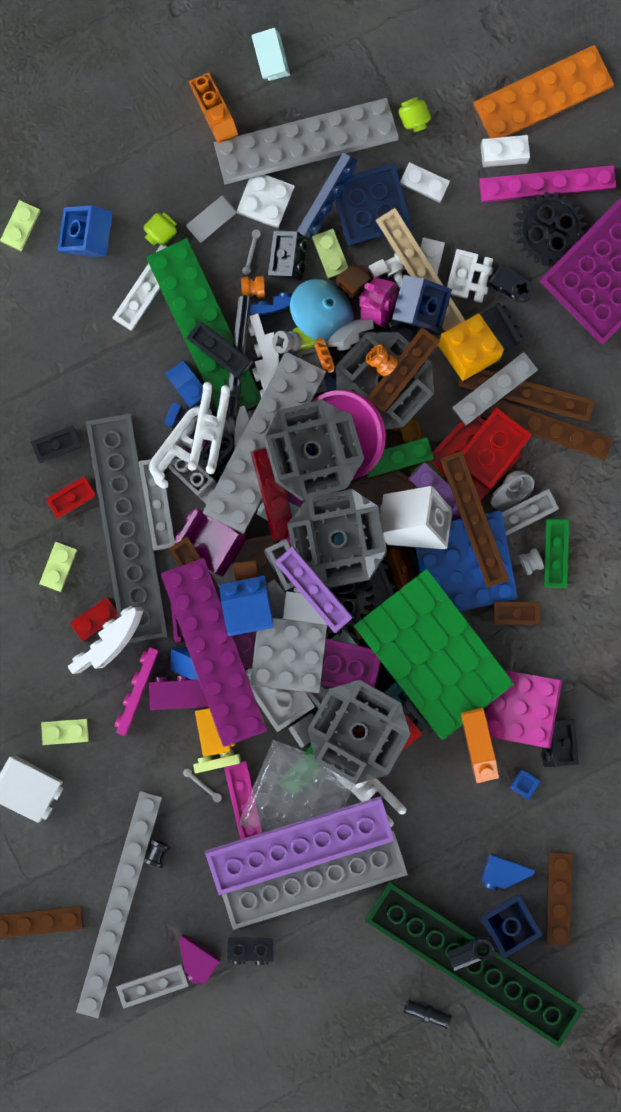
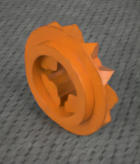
M321 337L317 338V344L314 347L323 370L327 369L328 373H331L335 367L325 340Z

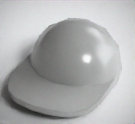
M525 471L508 473L503 480L502 486L492 495L491 505L497 510L505 511L521 503L533 491L534 480L532 476Z

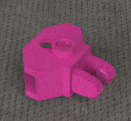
M374 278L370 284H365V290L360 295L361 320L373 319L374 324L384 328L391 318L397 300L398 285L395 282Z

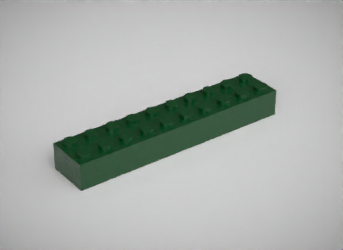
M391 881L387 882L364 918L366 923L559 1048L584 1010L581 1004L508 957L503 959L500 952L494 949L493 955L489 959L480 960L454 971L447 951L469 943L477 937ZM483 942L478 944L476 949L479 953H486L490 946Z

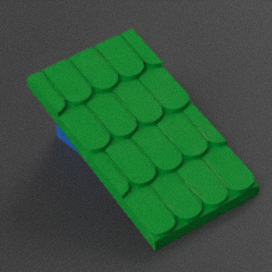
M427 569L354 625L442 741L463 725L462 712L479 708L484 709L514 686L512 680Z

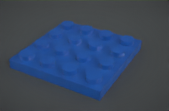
M501 510L487 512L485 515L509 578L507 582L486 588L461 518L451 520L447 549L415 547L420 574L427 569L459 611L491 605L494 602L518 599Z

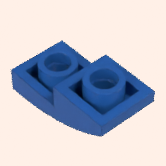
M279 293L278 296H274L273 305H269L267 301H256V305L251 304V316L258 314L259 317L270 316L290 309L292 294Z

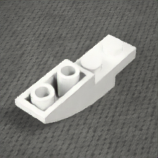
M255 314L249 316L251 322L248 325L250 336L255 335L258 343L254 345L257 357L263 358L256 361V368L252 369L256 382L261 381L263 389L259 390L262 398L279 365V355L273 348L274 332L265 335L259 315Z
M130 606L120 613L122 615L120 618L106 622L103 625L104 629L98 633L101 639L90 645L91 650L87 653L82 652L72 659L73 663L68 666L71 673H81L91 665L95 669L103 668L123 650L135 633L144 611L142 607Z

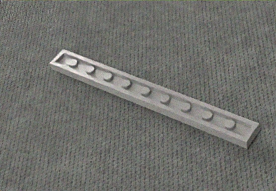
M143 791L139 793L76 1010L77 1013L99 1018L161 804V796Z

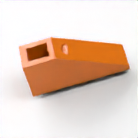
M208 72L190 80L189 84L217 143L219 144L237 136L238 132L233 118L210 73Z

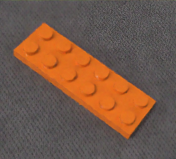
M593 45L474 101L473 105L489 138L508 137L612 88L614 83L596 46Z

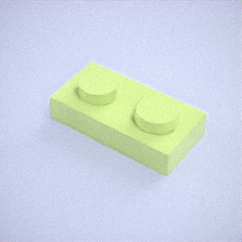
M19 200L0 241L22 251L40 214V209Z
M333 229L312 236L328 280L337 277L348 268Z
M55 542L39 584L62 592L77 550Z
M88 719L41 722L43 745L89 742Z
M231 751L221 753V758L212 760L211 756L198 758L199 763L193 764L195 773L241 763L240 754L234 755V752Z

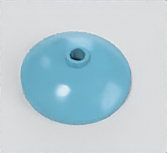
M319 279L305 281L292 294L290 311L293 320L304 334L314 340L321 337L327 343L339 328L354 320L353 308L348 297L341 289L328 281Z

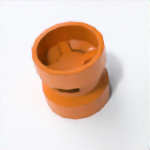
M257 276L255 281L249 277H241L242 295L251 297L256 295L258 299L265 298L264 276Z
M381 344L372 348L366 356V362L370 366L376 367L377 372L382 376L389 375L398 363V359L392 354H388L387 349Z

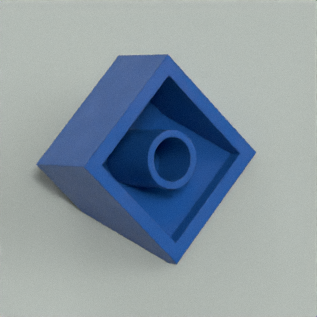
M93 205L64 207L57 252L89 257L106 256L113 212Z
M265 576L220 584L221 603L228 636L274 628L270 592Z

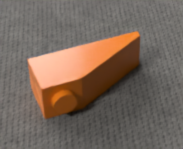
M479 708L462 712L461 717L476 782L480 783L499 778L484 709Z

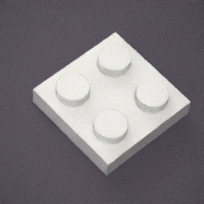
M265 174L249 178L237 213L279 229L295 186Z

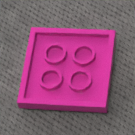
M504 670L514 683V686L487 707L486 721L490 737L550 748L562 680Z

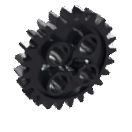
M545 192L543 199L537 194L535 195V201L531 198L527 200L529 207L526 205L520 207L524 213L516 214L520 221L513 224L519 227V230L513 233L514 235H520V239L516 241V244L523 243L524 246L520 251H529L526 256L527 259L534 255V263H538L542 259L543 266H545L550 260L553 266L557 259L559 260L580 239V236L586 233L581 228L586 226L587 223L580 222V219L585 215L577 214L580 206L573 208V199L565 202V194L560 199H558L557 192H554L551 198L549 193ZM541 208L548 211L549 217L547 220L541 218ZM562 217L569 221L567 229L560 225ZM532 220H536L541 225L533 224ZM551 224V229L557 232H552L549 234V229L543 226H548ZM532 229L539 231L540 239L538 241L531 237ZM558 232L567 234V235H568V238H565L563 235L559 234ZM553 238H557L560 241L559 250L552 247L551 241Z
M368 581L352 583V588L349 591H344V585L330 588L336 597H338V594L342 597L338 600L344 607L348 604H353V610L350 612L353 618L336 632L338 636H341L343 629L347 634H350V627L355 628L354 625L363 619V615L367 616L369 614L367 607H374L369 602V599L375 596L372 593H368V591L373 589L372 585L366 584ZM355 595L357 596L356 599H349V598H348V597H353V596H355ZM327 625V634L332 636L333 630Z

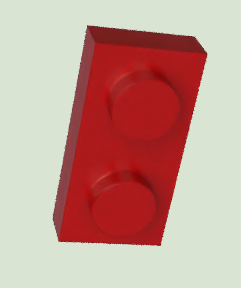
M84 476L46 498V501L56 518L59 519L96 497V494Z
M106 597L70 622L82 642L100 631L106 622L117 619L118 613L111 601Z

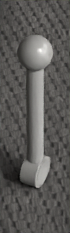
M256 229L252 231L253 239L247 263L242 269L245 275L251 273L250 265L257 239L261 235L260 231Z
M184 769L183 775L185 777H190L213 797V801H221V794L213 792L192 774L191 769Z

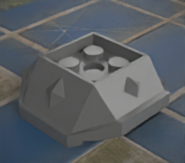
M366 332L359 340L360 342L356 343L336 365L337 390L354 391L367 398L377 386L378 379L384 376L377 372L376 367H372L366 362V356L372 348L381 344L387 349L388 354H392L398 359L410 343L399 332ZM427 359L388 410L384 414L379 411L385 429L404 428L434 395L433 370L430 360Z
M323 400L278 410L263 437L276 483L301 501L345 490L364 460L352 415L339 410ZM306 446L313 448L314 456H310L307 453Z
M353 489L306 499L295 516L288 522L291 547L297 550L328 588L370 580L387 553L379 507ZM340 533L344 534V542L341 545H335V536Z
M362 680L329 689L308 728L315 761L354 784L389 775L411 735L402 703ZM357 725H362L366 730L363 738L357 737L354 733Z

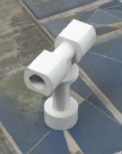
M396 253L393 258L386 261L382 259L369 265L368 269L373 279L385 274L388 277L393 276L400 289L403 279L401 272L404 270V267Z

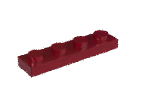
M266 447L250 451L273 540H279L288 537V522L292 519V513L286 489L275 481Z

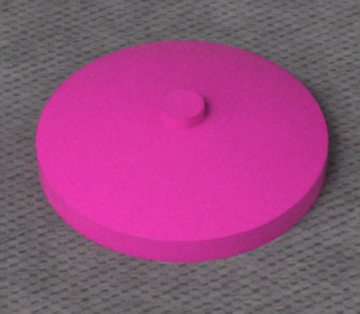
M334 390L321 394L312 402L323 400L339 410L352 415L364 460L352 480L368 474L381 459L385 447L386 433L379 411L370 400L354 391Z

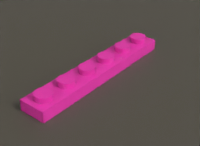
M614 165L480 178L479 180L481 202L533 198L537 194L543 197L545 192L552 196L554 192H557L558 195L616 189Z

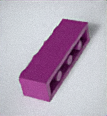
M177 676V681L168 682V677L154 678V682L149 683L150 710L209 707L199 680Z

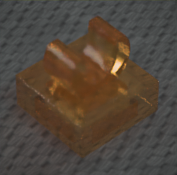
M411 419L404 428L394 429V431H401L403 435L401 439L397 440V443L406 444L422 439L417 419Z

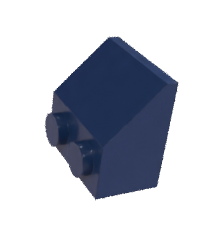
M404 275L392 319L418 328L423 327L426 330L441 333L452 289L424 278Z
M520 895L510 897L480 918L503 959L543 935Z

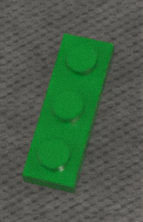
M428 438L385 449L381 459L367 474V477L372 478L433 460Z
M546 519L543 587L567 588L569 520Z

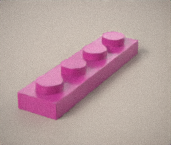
M151 647L148 651L144 650L140 659V663L143 664L141 671L135 672L131 684L135 685L132 693H127L123 705L126 706L124 714H119L115 722V727L118 728L116 733L123 736L127 735L160 652L159 650Z
M243 761L239 764L224 767L240 840L263 833L247 762Z

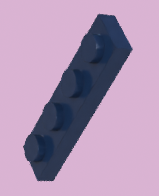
M342 153L297 232L309 238H312L313 235L319 232L323 218L331 212L333 208L332 203L336 196L342 193L346 179L354 173L357 159Z

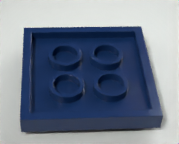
M395 163L351 175L346 179L342 193L335 198L347 247L385 237L375 220L394 208L409 230L413 229Z

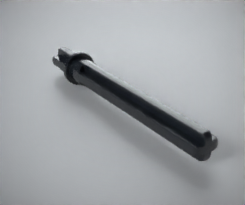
M248 295L239 296L233 347L244 355L252 299ZM231 373L228 385L230 387V397L226 416L236 418L238 416L240 399H243V396H241L242 377L238 380Z

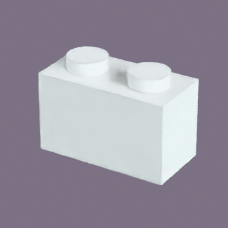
M528 135L483 139L481 143L483 168L527 164L530 158Z

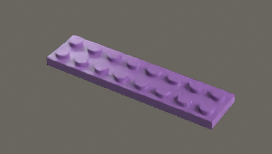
M379 796L206 850L205 855L218 894L222 895L392 842L394 837L382 798Z

